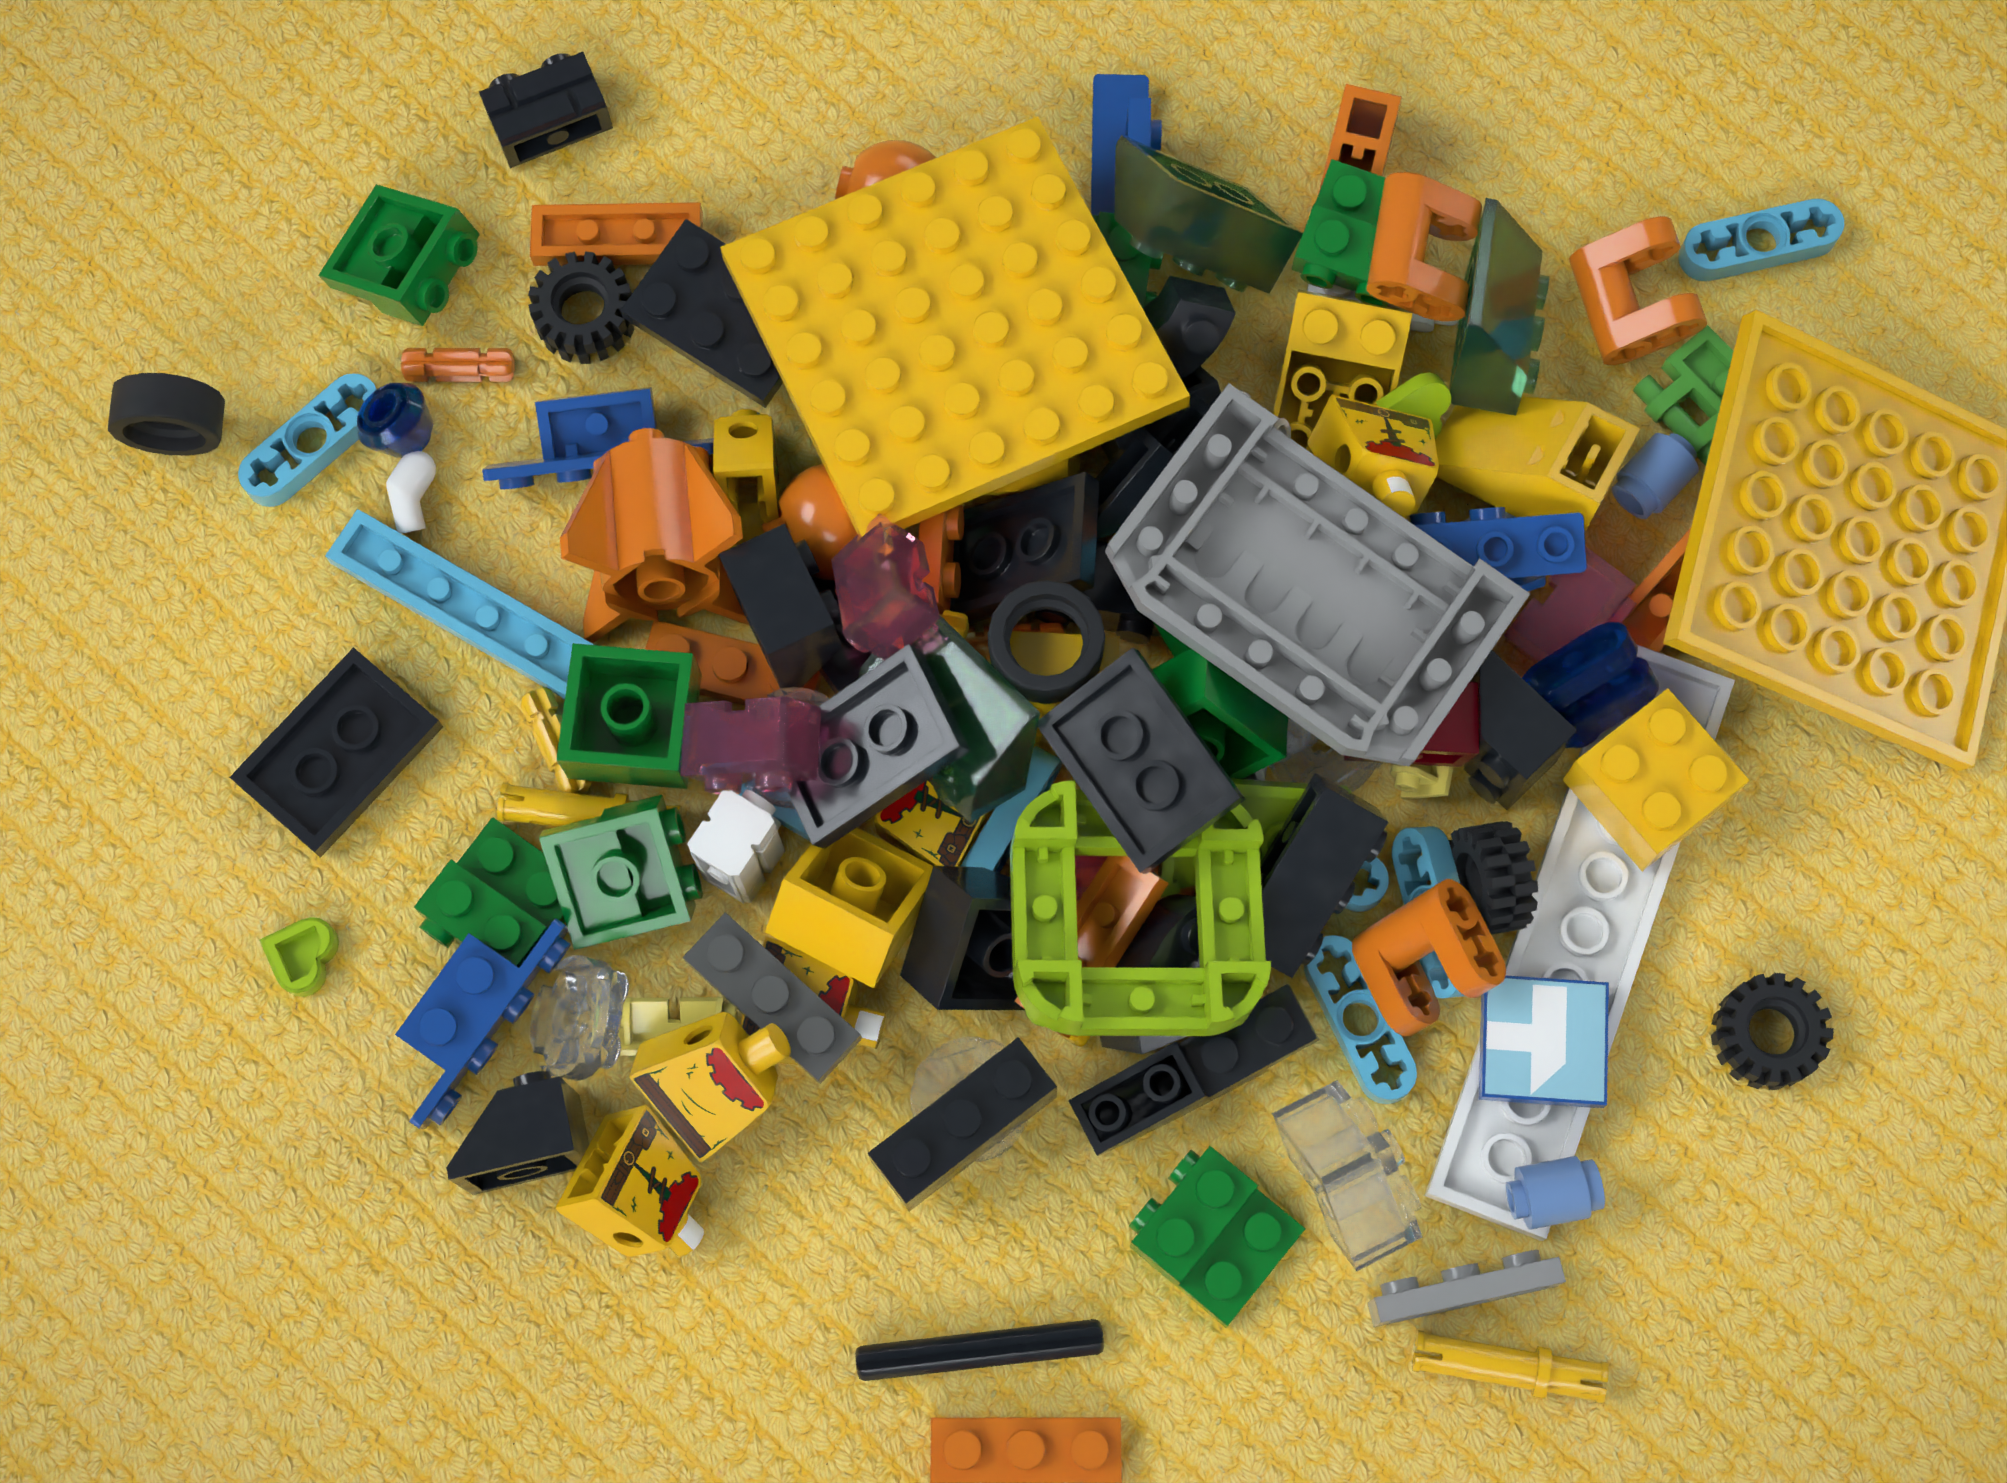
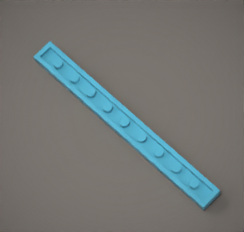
M359 509L353 514L325 555L330 564L537 684L549 688L563 699H565L572 644L594 645ZM698 704L690 772L722 791L732 790L742 796L747 789L760 795L776 808L772 816L781 825L810 841L766 743Z

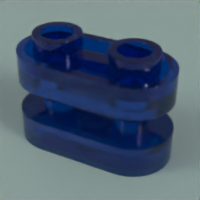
M1608 622L1590 629L1534 664L1522 677L1577 729V732L1566 748H1582L1593 743L1602 732L1628 716H1633L1651 702L1659 690V680L1648 662L1643 658L1636 657L1638 646L1626 626L1622 623Z

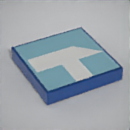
M1506 975L1501 984L1482 994L1479 1100L1604 1108L1607 1106L1609 982Z

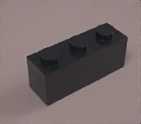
M1314 773L1260 862L1266 961H1271V967L1293 978L1301 964L1308 965L1317 955L1323 941L1322 929L1332 913L1339 914L1348 905L1355 890L1353 879L1365 861L1368 863L1372 862L1382 850L1387 838V831L1384 829L1389 823L1377 807L1317 773Z
M1017 1037L867 1154L872 1164L910 1212L1057 1098V1086L1020 1038Z

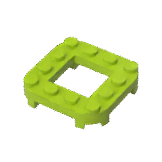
M1075 780L1054 783L1051 785L1050 790L1032 800L1018 817L1010 846L1013 981L1017 996L1025 1008L1028 1019L1035 1025L1046 1027L1061 1034L1076 1036H1212L1227 1032L1243 1024L1261 998L1264 989L1268 985L1271 972V961H1266L1259 851L1264 838L1259 820H1253L1244 807L1239 804L1170 856L1194 857L1200 968L1082 967V960H1078L1075 856L1128 855L1081 789H1076Z

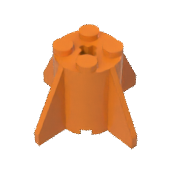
M642 428L633 431L629 435V442L610 449L594 461L593 475L560 537L561 559L594 570L583 617L584 639L594 643L630 617L641 620H658V610L677 608L678 618L690 616L704 609L749 625L718 555L743 539L741 517L711 474L708 451L683 441L664 438V434L658 429Z

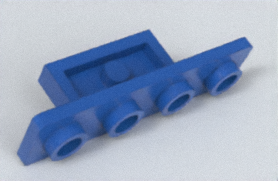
M1097 74L1093 78L1092 215H1098L1101 211L1148 218L1149 206H1160L1161 171H1150L1151 154L1161 153L1162 121L1151 120V98H1148L1149 79L1145 75Z
M652 387L536 401L535 406L543 458L488 465L482 469L484 481L499 480L500 489L535 485L533 475L556 473L557 482L559 483L590 479L592 477L591 469L593 468L594 461L610 449L629 442V435L633 431L642 428L658 429ZM714 438L683 441L693 446L702 447L709 454H713Z
M1505 507L1469 510L1470 521L1446 523L1445 512L1410 515V522L1472 566L1481 559L1507 578L1582 573L1587 568L1584 518L1581 513L1506 518Z
M555 918L520 968L468 933L395 1034L445 1070L409 1122L419 1129H426L431 1121H434L440 1126L452 1113L462 1097L461 1094L455 1091V1088L467 1071L470 1070L477 1075L484 1068L498 1047V1044L491 1040V1038L503 1021L506 1019L514 1024L519 1019L535 995L527 989L541 969L550 974L568 951L571 944L563 939L568 932L567 926Z

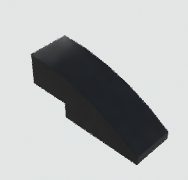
M1194 393L1190 398L1189 407L1180 410L1157 438L1144 427L1138 428L1095 478L1099 481L1096 540L1114 534L1119 530L1211 406Z

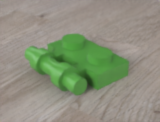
M1708 325L1666 358L1661 369L1674 381L1672 384L1663 389L1651 375H1648L1633 389V392L1647 405L1644 410L1645 413L1655 423L1662 421L1673 433L1685 438L1694 447L1697 453L1696 458L1705 466L1733 355V350ZM1690 397L1710 418L1702 426H1699L1679 405L1686 398Z

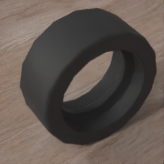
M166 373L127 375L113 384L108 431L116 440L129 447L146 452L185 456L208 453L218 448L221 441L225 399L218 390L208 384L184 376Z
M1051 580L1026 583L1007 594L993 612L988 631V649L992 670L1002 685L1021 699L1040 704L1062 702L1100 671L1105 647L1102 617L1090 598L1072 585ZM1046 609L1062 612L1071 617L1081 630L1083 640L1081 655L1074 665L1061 674L1049 676L1033 674L1022 668L1012 655L1010 646L1012 630L1020 618L1030 612Z

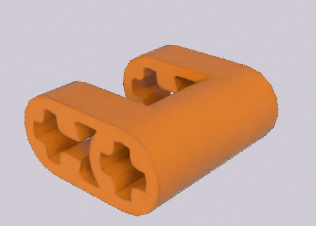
M1410 172L1389 174L1384 181L1367 283L1368 293L1380 300L1427 319L1436 321H1456L1462 319L1465 316L1469 284L1457 276L1424 263L1428 234L1450 241L1474 239L1478 235L1482 211L1481 202L1468 194L1421 174Z
M1658 216L1640 221L1581 247L1571 254L1569 258L1601 358L1606 365H1619L1636 360L1699 333L1707 325L1698 295L1695 293L1678 294L1640 309L1629 276L1672 257L1681 248L1672 219L1667 216Z
M1444 879L1354 936L1352 941V953L1383 1018L1396 1033L1402 1036L1411 1037L1438 1020L1440 1014L1439 1002L1419 962L1420 959L1433 951L1436 952L1453 986L1461 994L1469 998H1477L1501 984L1506 976V966L1503 957L1473 898L1460 883L1453 879Z

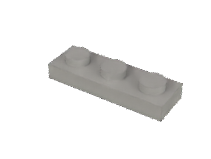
M1531 1250L1503 1257L1504 1269L1480 1274L1478 1263L1441 1271L1443 1282L1419 1288L1417 1277H1409L1381 1284L1382 1296L1374 1297L1368 1302L1373 1328L1557 1287L1566 1282L1560 1258L1555 1257L1541 1261L1539 1250Z

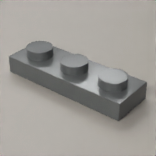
M724 913L683 956V959L690 967L756 1027L762 1029L771 1023L776 1024L784 1032L790 1044L791 1054L789 1057L819 1084L827 1078L862 1039L858 1031L727 913Z

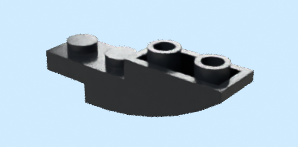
M1286 984L1259 999L1246 1021L1240 1026L1217 1035L1192 1036L1181 1043L1174 1042L1068 1101L1096 1155L1100 1156L1268 1072L1269 1067L1320 1039L1291 986Z

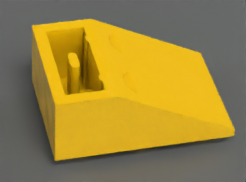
M1298 289L1273 412L1278 418H1284L1289 422L1291 428L1290 439L1313 454L1308 445V440L1331 395L1377 406L1376 401L1397 388L1412 312L1401 308L1384 307L1359 300Z
M1464 391L1441 429L1440 434L1435 439L1439 462L1436 477L1495 507H1505V512L1515 517L1581 513L1584 518L1585 534L1641 428L1588 402Z

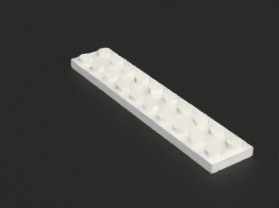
M1621 639L1612 659L1578 758L1667 688L1715 740L1735 680ZM1568 787L1535 881H1538V892L1532 893V896L1538 901L1537 910L1531 912L1534 917L1532 923L1527 924L1525 929L1517 930L1505 964L1506 975L1609 982V1055L1680 842L1642 872ZM1479 1038L1424 1196L1539 1241H1544L1547 1239L1551 1226L1529 1230L1523 1218L1515 1220L1511 1215L1507 1201L1506 1182L1514 1181L1516 1167L1575 1156L1590 1108L1479 1100Z

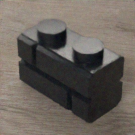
M584 52L572 56L566 53L553 55L547 58L539 69L521 76L514 73L501 75L490 83L489 88L479 91L490 123L510 168L613 129L605 100Z

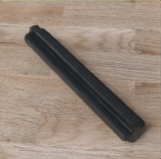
M1091 1319L863 1345L856 1349V1370L859 1379L870 1381L1098 1355L1103 1352L1104 1338L1100 1321Z

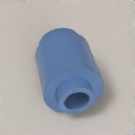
M1655 433L1617 473L1618 482L1612 487L1615 499L1625 510L1640 519H1647L1652 513H1661L1698 473L1699 468L1695 461L1697 453L1694 447L1678 434L1671 433L1668 436L1662 433Z
M1577 1156L1519 1166L1515 1168L1514 1181L1506 1182V1196L1511 1215L1515 1220L1523 1218L1529 1230L1589 1219L1592 1211L1602 1210L1605 1207L1603 1183L1598 1167L1593 1159L1580 1161Z

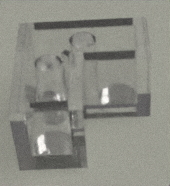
M1336 1080L1272 1113L1289 1159L1314 1191L1330 1236L1356 1272L1423 1237L1414 1212L1422 1208L1419 1197L1405 1175L1401 1176L1398 1169L1399 1166L1405 1163L1403 1152L1397 1140L1388 1129L1382 1132L1378 1131L1379 1128L1375 1116L1363 1097L1360 1096L1353 1100L1339 1081Z

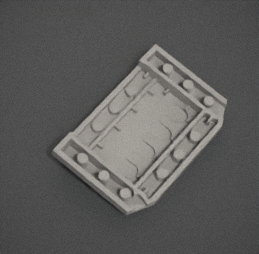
M1228 383L1110 540L1105 553L1140 613L1341 755L1409 767L1419 756L1530 593L1481 559L1474 566L1463 560L1276 429L1274 426L1278 420L1277 416Z

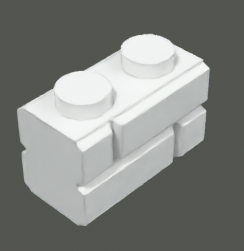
M747 789L742 796L732 790H723L708 812L710 821H702L687 843L703 879L743 904L744 902L751 903L766 881L763 873H771L785 852L778 833L781 823L772 816L776 808L770 802Z

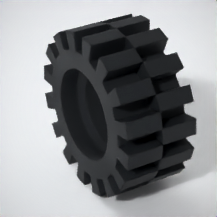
M585 251L584 261H578L575 252L566 253L568 264L560 266L558 260L554 258L548 262L551 271L549 275L539 270L534 277L538 288L530 286L528 294L532 303L528 304L530 315L540 339L544 340L546 348L553 354L558 350L561 359L571 362L573 355L576 354L580 364H591L590 354L597 352L600 361L610 358L606 348L612 345L619 352L625 346L622 335L624 334L631 338L633 334V324L625 320L620 311L632 294L629 283H627L625 274L620 267L615 270L612 260L605 256L598 263L593 252ZM590 291L602 297L604 308L601 315L595 320L585 324H572L563 318L562 306L572 295Z
M1508 821L1458 828V830H1454L1451 833L1452 840H1448L1460 884L1473 898L1491 935L1527 928L1526 925L1531 924L1534 919L1531 912L1537 910L1538 901L1532 896V893L1538 892V881L1532 880L1531 871H1536L1534 860L1528 861L1526 856L1530 848L1527 841L1520 842L1521 831L1517 827L1512 828V823Z
M1773 973L1770 977L1766 978L1764 974L1753 976L1747 982L1741 983L1719 1004L1721 1008L1714 1014L1711 1025H1716V1031L1711 1034L1712 1046L1719 1044L1721 1052L1716 1057L1721 1065L1728 1062L1733 1067L1729 1074L1737 1081L1745 1077L1749 1079L1747 1085L1749 1087L1759 1089L1766 1085L1769 1090H1779L1786 1085L1791 1086L1809 1076L1819 1068L1818 1064L1827 1058L1831 1049L1827 1048L1826 1044L1833 1039L1834 1028H1826L1825 1022L1832 1018L1828 1007L1822 1010L1818 1007L1816 1002L1822 997L1815 989L1809 994L1802 989L1806 983L1805 981L1797 977L1790 982L1786 981L1785 974ZM1772 1009L1788 1018L1794 1030V1039L1787 1052L1769 1054L1754 1044L1750 1036L1749 1025L1751 1018L1757 1011Z

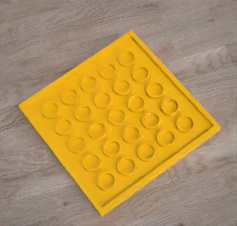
M1038 116L720 247L723 260L863 546L1189 407L1190 395Z
M1755 309L1741 318L1663 643L1955 770L1961 771L1975 768L2007 613V429Z

